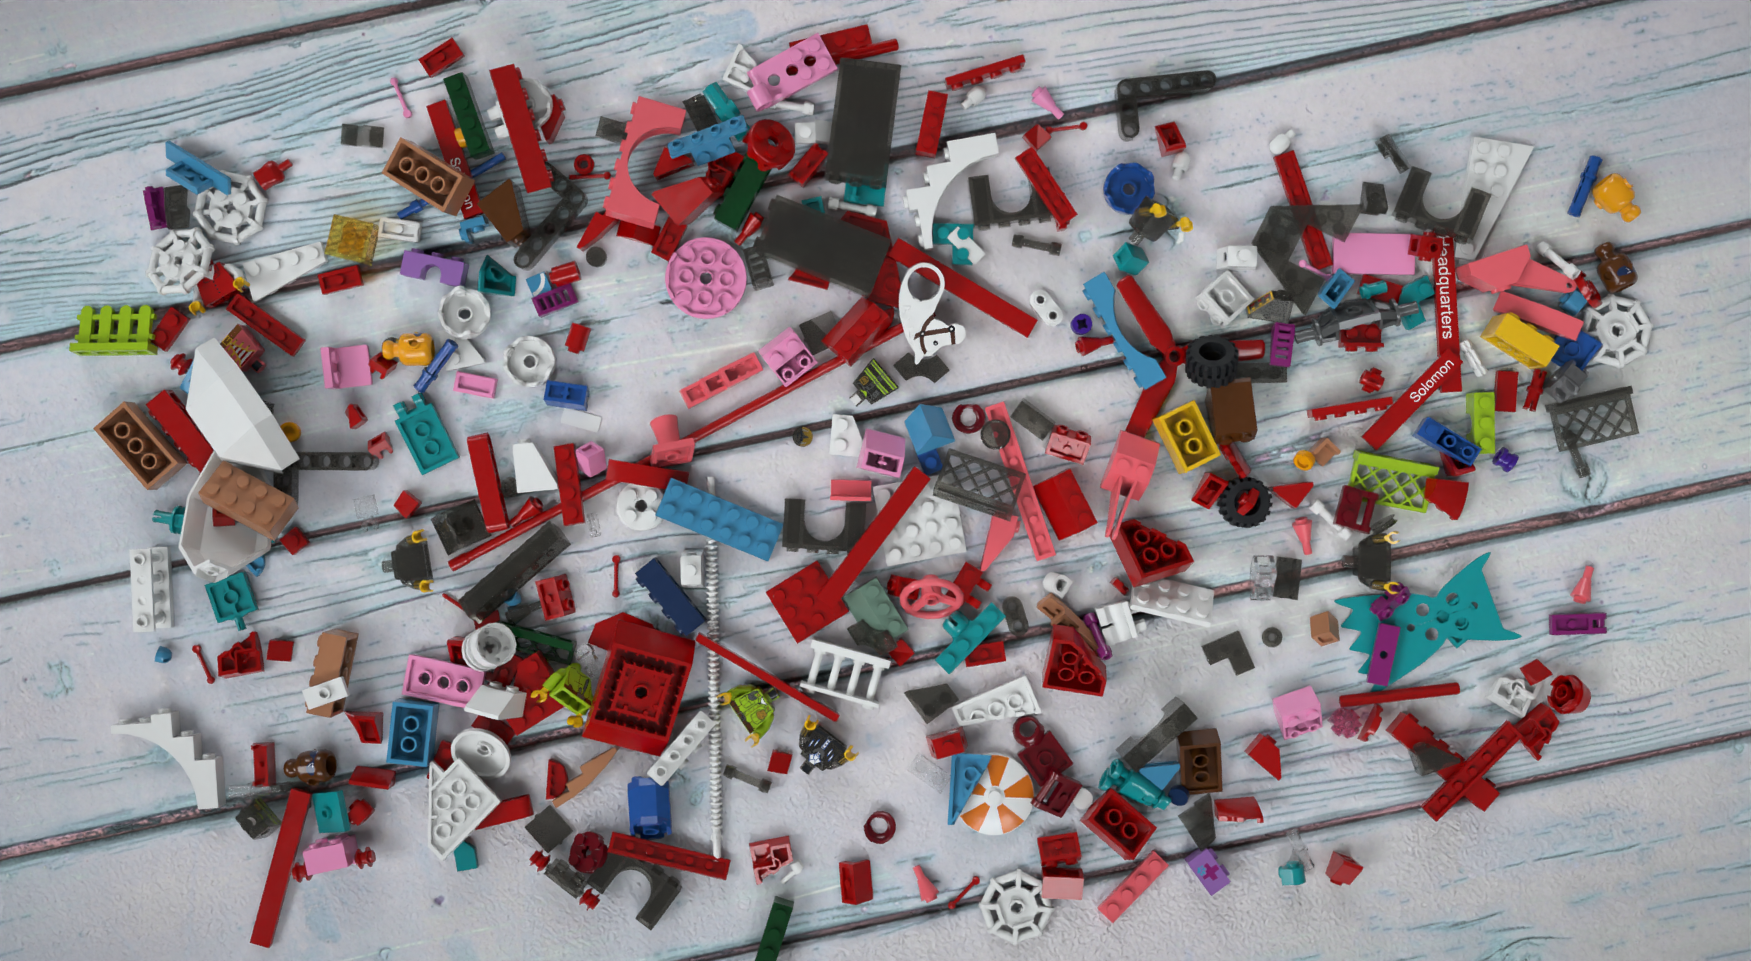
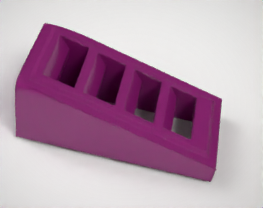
M571 283L531 298L538 316L541 318L579 302ZM567 290L570 301L566 300L563 291ZM558 293L563 302L562 304H559L558 299L556 297V294ZM549 297L552 298L555 305L554 307H551V304L548 300ZM542 300H544V303L547 307V309L545 310L543 309L540 302Z
M1275 322L1271 329L1269 365L1290 368L1295 335L1294 324ZM1278 339L1287 340V342L1278 341ZM1277 347L1286 348V350H1281V349H1276V348H1277ZM1276 355L1286 356V359H1284V358H1278V357H1275V356H1276Z

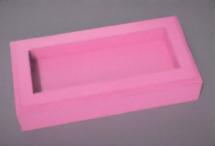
M457 371L453 391L494 399L498 379Z

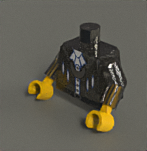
M811 715L807 716L799 735L800 754L806 758L800 766L802 771L809 775L815 767L821 771L825 769L832 770L843 766L848 761H853L858 756L859 752L856 754L851 752L853 745H850L847 749L846 744L818 724V719L816 722H811L809 720Z

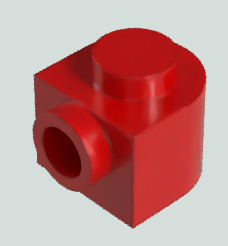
M356 799L349 806L351 809L348 812L349 822L359 826L375 812V809L365 799L361 801Z

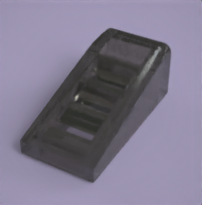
M763 244L743 249L752 286L755 291L774 286ZM761 253V256L754 257L751 259L749 257L751 255ZM763 261L761 264L752 266L753 263ZM765 269L764 272L754 274L756 271Z

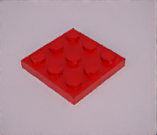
M818 560L766 591V594L797 644L849 612L842 599L832 609L816 597L829 580Z

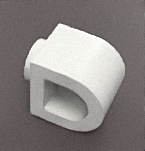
M1050 572L1045 576L1043 585L1049 593L1052 592L1056 597L1063 598L1073 581L1065 575Z

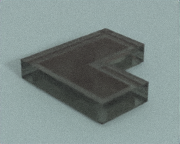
M1238 630L1201 646L1209 665L1228 658L1236 676L1255 668Z

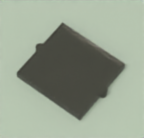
M831 311L799 325L805 338L804 342H807L812 355L829 349L821 340L837 324Z
M551 805L540 814H536L535 818L525 826V829L547 853L558 844L561 845L563 840L573 832L571 827Z

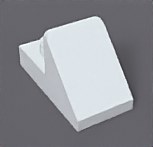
M815 120L814 123H795V144H836V123Z

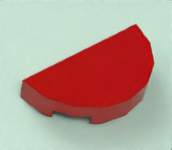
M1374 704L1357 739L1367 742L1369 735L1376 733L1382 721V717L1379 716L1383 711L1381 705Z
M549 759L546 800L554 799L561 795L566 789V783L568 782V772L564 765L554 759Z

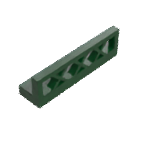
M502 620L496 621V623L504 624L512 631L514 636H517L515 637L516 651L533 654L539 650L536 644L542 643L549 645L551 648L549 652L543 653L546 659L566 665L571 664L577 641ZM517 639H528L532 645L527 648L521 647ZM560 648L569 651L568 658H560L556 650Z

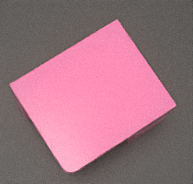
M590 441L576 449L578 469L589 477H593L607 468L604 449L594 442Z

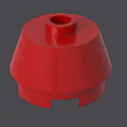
M1560 675L1550 684L1553 688L1551 696L1547 695L1548 703L1558 713H1581L1589 706L1591 692L1577 676Z

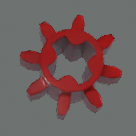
M1374 367L1370 371L1365 369L1359 379V383L1363 385L1361 390L1368 393H1373L1374 390L1379 391L1385 380L1384 377L1380 376L1382 371Z

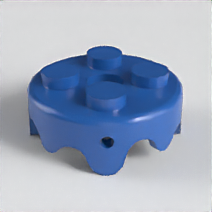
M1138 163L1118 164L1110 171L1104 181L1103 194L1107 204L1115 212L1124 215L1136 214L1140 210L1145 209L1155 195L1152 172ZM1126 184L1132 185L1134 188L1133 194H1125L1123 186Z

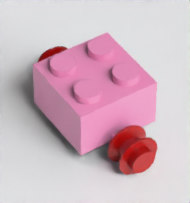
M342 833L328 840V837L315 840V843L309 844V848L303 851L304 863L302 866L299 862L295 863L292 868V876L297 882L301 883L304 877L310 881L314 874L346 868L351 864H356L360 869L364 868V864L372 867L373 862L376 861V855L370 847H366L365 852L358 849L355 834L348 836V833Z

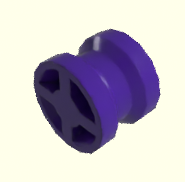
M1086 314L1076 315L1070 323L1071 330L1077 335L1088 333L1092 328L1091 318Z
M1502 447L1494 456L1492 464L1501 466L1503 471L1509 472L1516 465L1519 456L1515 453H1509L1507 448Z

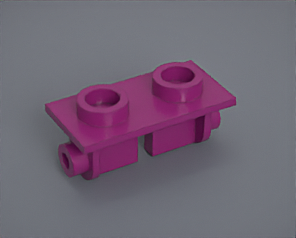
M145 187L143 195L151 230L171 227L164 188Z
M1398 582L1400 585L1394 584L1391 587L1392 591L1399 592L1398 594H1391L1386 590L1384 593L1389 597L1387 600L1380 596L1371 604L1369 610L1374 615H1377L1380 622L1391 617L1399 605H1403L1408 601L1411 594L1408 587L1404 586L1401 582Z

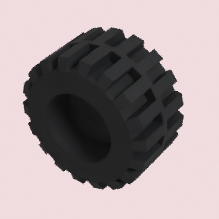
M1218 335L1201 336L1199 339H1194L1186 350L1185 373H1187L1188 379H1191L1192 383H1197L1200 387L1206 386L1209 389L1211 387L1220 388V386H1227L1228 382L1231 383L1237 375L1238 348L1235 347L1233 342H1229V339L1221 338Z
M1236 477L1228 481V485L1218 497L1219 502H1217V506L1220 507L1218 511L1220 515H1223V519L1233 526L1242 528L1256 527L1260 525V522L1266 520V515H1270L1271 511H1269V508L1273 505L1270 502L1272 495L1268 493L1269 488L1264 486L1262 481L1252 477H1245L1243 479ZM1252 488H1255L1260 492L1256 504L1248 514L1242 516L1235 508V497L1242 490L1250 491Z

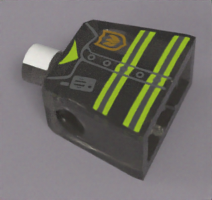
M873 358L853 382L857 391L849 399L856 407L865 399L873 405L899 389V386Z
M259 795L245 805L235 817L241 828L254 840L267 838L282 824L281 820Z

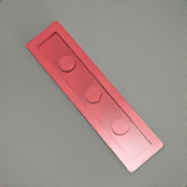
M1152 850L1097 907L1098 910L1114 923L1169 866L1168 863Z

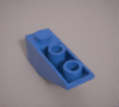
M1430 417L1423 418L1412 435L1426 445L1468 466L1473 464L1482 450Z

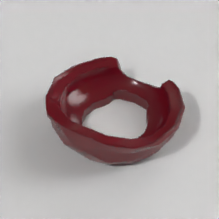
M960 404L952 415L955 428L966 434L979 431L983 427L986 418L984 410L977 404ZM963 409H973L976 421L972 426L962 424L960 417Z
M1026 715L1015 721L1012 732L1017 743L1029 748L1041 743L1045 730L1044 726L1036 718ZM1031 720L1037 725L1035 732L1030 737H1024L1020 733V726L1024 722Z
M884 811L874 812L864 825L866 837L870 842L876 844L888 842L896 831L894 818L890 813ZM875 817L882 818L887 822L888 828L884 833H876L872 829L870 823Z

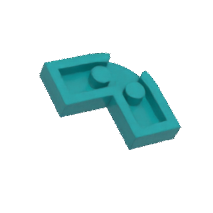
M1427 275L1417 278L1401 289L1402 292L1398 305L1416 301L1419 308L1418 314L1401 317L1405 330H1410L1426 321L1419 302L1435 294Z

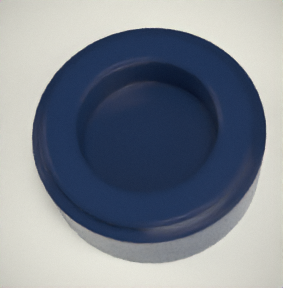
M1174 785L1171 787L1168 797L1172 798L1171 803L1174 805L1183 806L1188 802L1190 793L1184 786Z

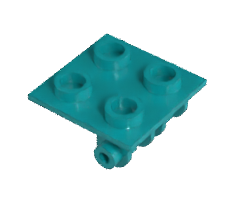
M857 160L848 162L844 202L884 207L888 166L865 164Z

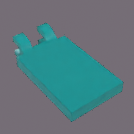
M417 393L411 396L417 406L416 408L408 411L404 401L393 405L399 416L395 423L421 474L424 475L460 458L433 403L427 405L423 393Z

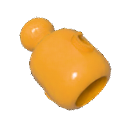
M1612 173L1593 188L1594 203L1599 209H1604L1610 214L1619 211L1622 220L1627 223L1633 221L1641 214L1640 207L1631 202L1635 198L1633 185H1630L1627 179L1623 178L1620 174Z
M403 333L399 338V342L391 340L383 342V357L388 360L399 357L400 362L405 366H427L435 356L433 337L427 333Z

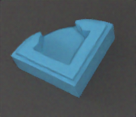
M264 555L246 565L256 577L260 576L264 570Z

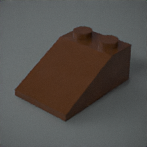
M1217 728L1176 732L1181 786H1184L1190 795L1223 792L1221 741Z

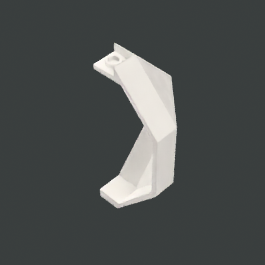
M215 338L197 347L186 405L189 416L221 461L224 460L233 464L283 474L282 470L300 458L270 410L239 366Z
M215 451L211 454L188 494L178 547L194 575L213 583L227 578L270 551L272 541L236 520L235 526L213 527L212 507L203 503L198 492L222 463ZM229 463L271 486L264 470Z

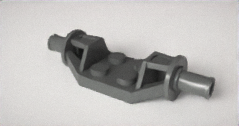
M1362 298L1339 304L1335 309L1328 307L1318 319H1312L1311 328L1295 331L1294 338L1297 344L1315 340L1318 346H1322L1323 343L1339 340V330H1349L1357 325H1369L1375 322L1379 329L1393 325L1398 327L1401 325V317L1419 313L1418 304L1416 301L1398 305L1394 298L1390 299L1389 303L1374 298Z

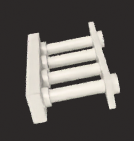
M171 546L130 549L133 632L156 631V628L174 627Z
M813 638L811 648H814L815 655L808 681L801 680L800 687H803V691L815 694V691L854 701L861 703V707L873 710L874 707L878 708L879 701L874 700L881 671H884V668L889 669L891 659ZM826 652L834 654L833 657L835 659L827 687L817 685L815 682L822 657ZM845 657L853 659L854 663L847 692L835 690L841 664ZM869 663L873 664L872 668L874 670L866 698L854 695L862 665Z

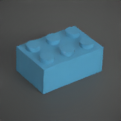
M400 698L393 701L386 763L429 766V763L434 759L439 703Z

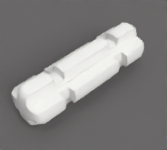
M1466 339L1460 342V349L1465 352L1464 356L1471 368H1474L1475 375L1477 377L1485 375L1488 370L1485 365L1481 364L1482 360L1475 348L1472 349L1471 341Z

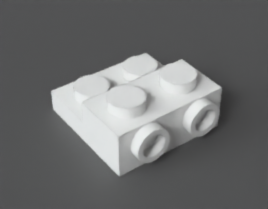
M1228 269L1195 297L1198 301V307L1203 311H1207L1211 316V322L1221 328L1229 324L1254 300Z

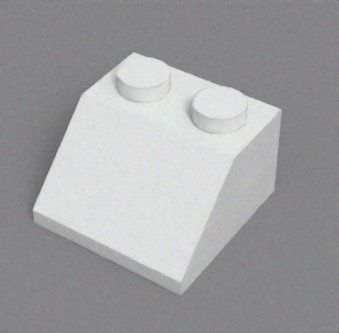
M490 682V685H481L465 706L464 711L496 720L523 717L527 693L519 691V688L515 686L502 687L500 682Z

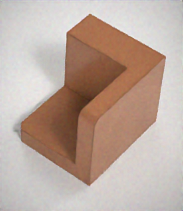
M1320 438L1308 450L1314 455L1315 461L1320 466H1324L1334 455L1341 453L1328 438Z
M1329 611L1310 617L1311 638L1321 647L1340 641L1338 620Z

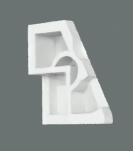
M1499 677L1493 683L1485 698L1517 717L1523 718L1531 701L1536 698L1542 682L1540 681L1530 686L1528 681H1524V679L1510 680L1509 678Z

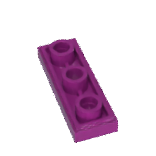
M1379 622L1366 682L1388 687L1401 627ZM1382 651L1386 652L1384 657H1380Z

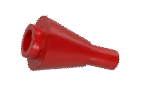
M757 211L755 213L750 212L742 232L734 242L741 246L747 237H750L766 225L764 223L765 218Z
M1112 336L1103 338L1078 337L1075 347L1077 353L1085 356L1101 348V346L1113 344L1114 341Z
M530 496L518 514L509 520L510 525L515 527L521 521L543 513L542 507L544 505L542 501L537 497Z

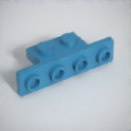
M744 115L733 117L722 123L669 142L667 145L670 156L674 159L691 152L697 166L706 164L736 152L730 137L747 131L748 128Z
M170 140L165 142L166 158L175 163L166 169L167 177L196 195L211 187L226 195L231 194L230 177Z

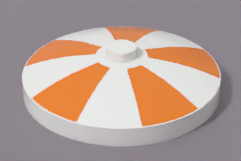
M998 753L983 754L992 755V759L959 816L966 825L979 833L1001 835L1018 828L1027 819L1033 806L1030 802L1034 797V787L1026 769L1015 759Z

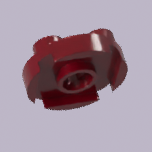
M594 832L577 834L570 849L569 864L577 871L586 874H592L598 867L601 868L608 855V847L604 844L603 836ZM589 849L591 854L586 856V852Z

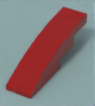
M606 211L604 215L596 212L577 248L584 252L609 232L619 219L606 216Z

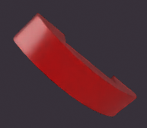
M609 459L605 479L666 489L670 478L687 484L689 472Z

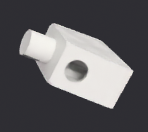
M1225 246L1217 249L1216 270H1256L1257 246Z
M684 549L680 557L681 585L684 588H705L704 549Z

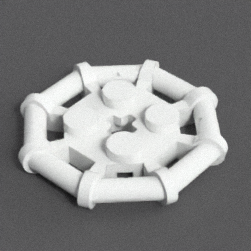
M221 170L220 172L230 177L231 181L242 183L240 189L231 187V194L229 195L219 190H216L215 193L210 191L214 187L205 190L197 195L195 210L192 214L202 226L209 240L234 243L237 246L241 245L242 241L257 231H262L264 228L262 224L265 209L269 202L268 198H265L258 188L254 177ZM249 189L256 198L253 201L250 200L247 196L248 194L246 192ZM206 195L211 197L209 209L204 210ZM233 203L236 209L228 213L227 206ZM257 206L255 220L251 219L253 208ZM205 216H210L215 221L216 225L213 228ZM244 223H249L251 225L242 232L239 231V228H241V225H243ZM222 228L232 229V235L221 233Z
M198 227L192 229L173 228L164 239L150 249L152 253L149 267L145 271L146 277L150 278L156 286L157 292L163 296L174 293L189 294L190 290L200 280L210 274L208 270L212 253L215 251L214 245L209 243L203 235L202 229ZM181 237L190 238L188 241L184 242ZM172 242H174V244L171 247H169L166 251H163ZM198 243L201 245L200 249L196 247ZM162 275L166 277L164 282L159 278ZM180 281L179 285H174V283Z
M1608 293L1606 297L1601 299L1603 302L1601 306L1597 308L1586 306L1584 308L1582 320L1584 324L1581 330L1603 343L1591 359L1593 363L1599 362L1622 369L1636 358L1646 355L1654 324H1651L1638 299L1632 300L1616 296L1614 293ZM1617 304L1628 307V310L1626 312L1618 310ZM1607 305L1610 310L1603 315L1597 312ZM1634 313L1641 322V325L1637 324L1635 318L1633 317ZM1593 318L1596 320V323L1593 325V331L1588 332L1591 319ZM1613 326L1620 328V331H1618L1619 336L1613 335ZM1642 330L1640 342L1638 343L1636 342L1637 338H1635L1636 333ZM1629 347L1634 349V351L1624 356V350ZM1605 351L1615 352V358L1603 354Z
M1016 869L1014 872L997 878L992 877L978 906L983 913L988 928L987 932L1011 942L1012 945H1017L1019 942L1036 936L1041 937L1052 912L1055 910L1051 900L1041 896L1042 880L1022 872L1021 869ZM1015 880V886L1003 889L1001 886ZM1021 880L1033 885V889L1030 891L1025 887H1021ZM997 889L1000 895H998L996 903L990 902ZM1040 893L1044 905H1037L1034 897L1036 894ZM1016 902L1022 904L1019 912L1011 910V907ZM996 909L999 917L995 922L990 910ZM1038 912H1043L1038 924L1036 925L1033 922L1035 915H1037ZM1001 925L1010 926L1013 929L1012 934L1001 929ZM1029 925L1032 928L1031 930L1018 934V929L1027 927Z

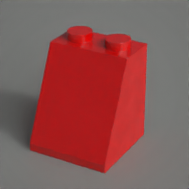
M707 176L697 177L654 191L651 195L679 226L691 224L725 191L721 189L723 185L716 177Z

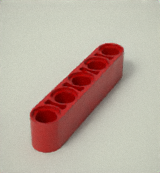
M487 432L467 437V445L486 529L489 534L510 529L509 517L490 435Z
M525 794L502 800L475 830L534 815L530 795Z

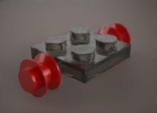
M543 849L540 852L536 850L529 859L532 862L529 866L535 864L537 872L545 868L544 874L575 899L581 896L579 905L585 903L587 911L589 908L593 910L600 902L598 898L600 894H592L593 888L584 890L588 882L585 881L586 878L581 873L572 871L569 868V864L562 859L558 860L556 858L550 864L551 855L545 857Z

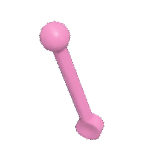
M391 78L390 83L394 86L404 109L403 115L406 118H410L412 112L408 110L398 87L397 78Z
M1305 260L1299 261L1300 267H1305L1322 276L1326 282L1332 276L1308 265Z

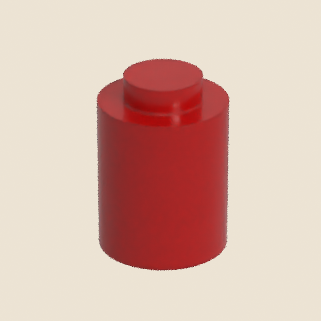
M576 261L552 267V272L549 273L551 283L556 284L557 287L581 280V274Z
M572 322L565 346L568 347L567 351L579 354L580 351L584 352L591 328Z

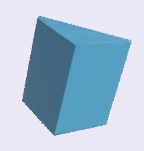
M919 404L904 421L917 455L955 442L942 407Z

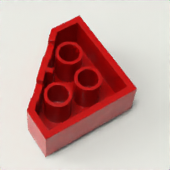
M1135 519L1121 522L1116 539H1111L1133 588L1185 572L1194 563L1187 545L1179 540L1176 542L1166 537V534L1154 528L1149 529ZM1113 529L1109 535L1110 539L1112 538Z
M1053 624L1042 672V687L1103 697L1107 682L1106 665L1074 627Z
M541 649L524 658L518 664L514 686L518 687L519 691L527 693L523 717L506 719L516 736L565 707L549 696V691L544 702L537 703L540 694L535 698H531V693L535 690H541L545 681L555 672L544 657Z

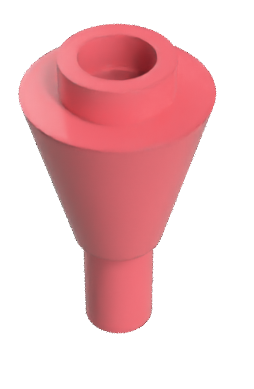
M1307 517L1296 518L1292 526L1302 543L1304 555L1312 554L1310 544L1312 520L1307 519Z
M1585 567L1583 577L1570 594L1573 597V601L1581 604L1591 601L1593 567Z
M920 864L913 867L918 879L921 901L926 900V903L938 898L936 894L939 891L927 876L924 875Z

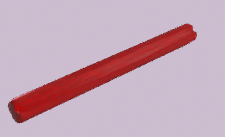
M891 39L831 53L830 55L835 65L897 51L899 45L897 39ZM806 59L804 63L807 66H813L816 63V59ZM790 66L787 68L786 73L789 76L798 73V69L795 66Z
M1457 682L1341 695L1339 696V704L1341 707H1352L1457 695L1460 693V686Z

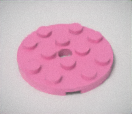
M703 237L684 243L683 246L673 253L667 264L665 283L671 300L681 311L698 319H715L726 315L739 304L745 293L747 273L741 257L729 244L719 239ZM704 273H709L712 276V280L708 284L701 282V276Z

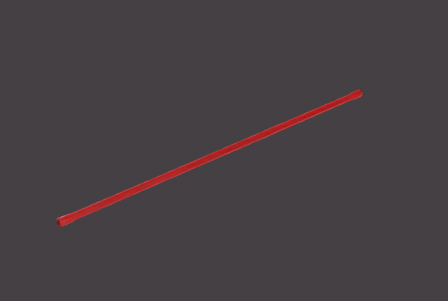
M902 322L884 331L864 353L904 332ZM836 356L804 373L787 387L782 385L680 440L693 438L694 443L834 370L845 364V362ZM651 455L636 462V464L651 466ZM604 479L583 490V502L620 482ZM561 503L476 548L449 560L448 564L451 570L456 571L476 558L562 513Z

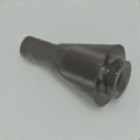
M539 600L529 605L507 607L508 611L505 612L508 623L513 622L515 626L530 615L531 612L541 609V602Z

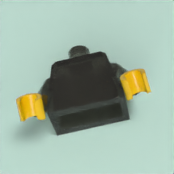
M1148 196L1135 209L1134 214L1129 220V224L1135 230L1129 237V240L1137 246L1144 238L1153 242L1157 241L1168 230H1176L1181 227L1183 232L1193 230V223L1188 217H1182L1179 221L1167 206Z
M421 529L406 536L396 545V550L391 551L392 560L382 561V570L384 573L394 572L395 580H400L407 587L420 590L423 593L433 592L429 588V584L434 583V581L430 580L433 579L428 542L426 541L427 538H422L421 532L424 529Z
M1392 531L1388 535L1386 533L1371 534L1359 542L1358 546L1353 547V555L1342 556V567L1353 568V575L1358 576V580L1370 589L1387 590L1391 594H1398L1399 592H1393L1391 589L1394 584L1400 585L1398 582H1391V544H1396L1400 541L1392 539V534H1398L1399 532Z

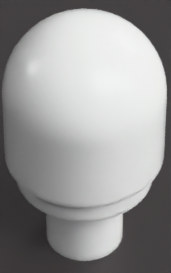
M981 86L973 87L966 93L965 100L960 104L961 107L966 110L970 106H977L986 97L985 89Z
M1290 129L1284 135L1282 133L1277 135L1270 142V151L1276 155L1283 153L1291 144L1290 140L1296 134Z
M1179 152L1175 155L1172 163V169L1174 170L1173 179L1180 180L1181 174L1188 170L1190 164L1188 153Z

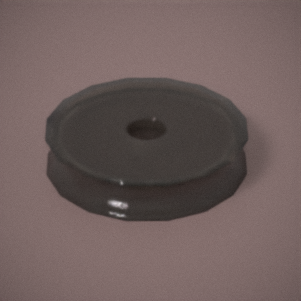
M1001 420L986 422L980 432L983 444L993 450L1005 447L1011 437L1008 425ZM993 432H998V437H993Z
M1395 514L1389 515L1371 526V531L1373 532L1371 536L1382 533L1392 527L1398 521V519L1395 520L1393 518Z

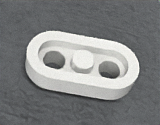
M1037 290L1032 293L1029 303L1033 310L1047 326H1057L1063 318L1061 309L1046 291ZM1037 297H1043L1044 302L1039 304L1036 300ZM1054 312L1056 319H1050L1049 314Z

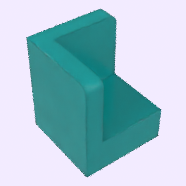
M1127 242L1113 255L1120 271L1135 276L1149 263L1141 247Z

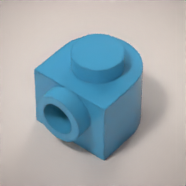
M1577 287L1573 292L1564 293L1558 300L1560 302L1559 307L1572 317L1587 303V300Z

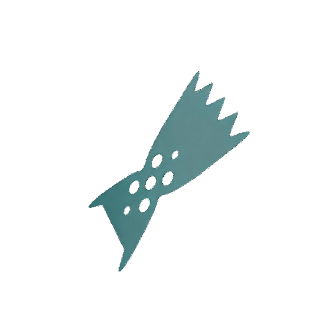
M1491 552L1481 555L1468 564L1443 586L1436 597L1432 598L1426 595L1410 593L1408 601L1403 605H1399L1394 610L1392 616L1384 619L1382 622L1379 621L1377 615H1374L1369 608L1380 596L1387 600L1389 597L1385 594L1335 600V603L1353 609L1349 617L1341 624V627L1361 632L1349 649L1369 654V658L1358 670V673L1368 674L1379 622L1401 627L1388 686L1423 664L1444 644L1449 636L1466 640L1503 641L1521 638L1520 634L1503 628L1483 575L1482 568ZM1456 593L1459 596V602L1453 606L1449 605L1446 601L1448 594ZM1476 602L1478 604L1477 609H1471L1470 604ZM1424 603L1428 605L1429 613L1427 615L1420 616L1417 614L1416 608L1419 604ZM1441 610L1446 611L1449 614L1447 622L1439 623L1436 620L1437 612ZM1463 617L1468 620V627L1465 630L1457 629L1455 623L1458 618ZM1413 624L1415 626L1414 631H1408L1407 626ZM1435 628L1438 631L1437 639L1428 640L1425 636L1427 629ZM1382 651L1380 653V657H1384L1386 655L1385 651ZM1374 684L1370 692L1381 691L1387 686Z

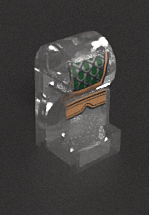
M583 643L575 649V657L592 681H595L600 677L604 663L602 664L596 656L595 649L591 644Z

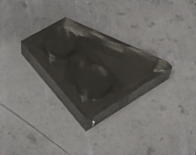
M948 684L904 692L926 724H929L959 701V698Z

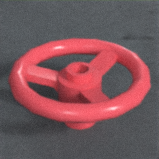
M933 574L913 581L904 587L899 596L900 605L905 612L923 619H940L950 616L954 611H958L964 602V594L958 585L949 580L940 579ZM941 587L952 591L956 598L944 595L941 592ZM921 588V598L910 605L908 603L909 594ZM941 602L951 605L939 611L920 610L926 604L933 606Z

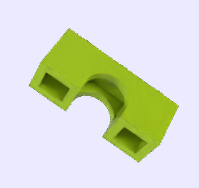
M1494 392L1466 393V414L1470 415L1472 422L1471 431L1469 434H1466V440L1482 449L1479 454H1495Z

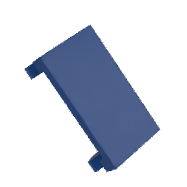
M547 380L543 400L547 406L587 411L588 386Z

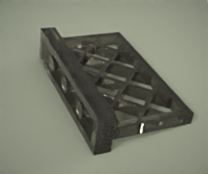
M1632 386L1619 387L1568 399L1562 403L1555 402L1545 405L1546 412H1550L1559 452L1639 434L1630 395L1633 394ZM1620 400H1625L1626 409L1623 413L1615 409ZM1599 405L1608 408L1604 418L1595 413ZM1581 409L1589 413L1584 422L1576 418ZM1612 411L1621 416L1616 425L1607 420ZM1564 414L1570 418L1565 427L1559 424L1557 415ZM1593 416L1601 421L1596 430L1588 425ZM1624 419L1630 422L1632 431L1625 432L1619 428ZM1573 420L1582 425L1577 435L1568 430ZM1604 424L1613 428L1607 437L1600 433ZM1585 428L1594 433L1590 441L1580 437ZM1566 433L1574 437V440L1568 446H1564L1563 437Z
M949 448L935 483L933 496L1010 521L1026 474ZM951 455L960 458L962 464L952 467L949 462ZM972 463L979 464L981 470L972 474L967 465ZM965 467L969 476L959 480L955 471ZM992 469L997 470L1001 477L991 481L987 472ZM952 473L955 482L951 484L942 482L943 476ZM984 473L988 482L978 486L974 477ZM1015 476L1020 478V481L1017 485L1010 487L1006 478ZM971 479L975 488L969 491L965 490L961 483ZM1003 480L1007 489L998 493L993 484ZM990 486L994 495L990 497L983 496L981 489ZM1010 492L1013 498L1011 505L1002 502L1000 496Z

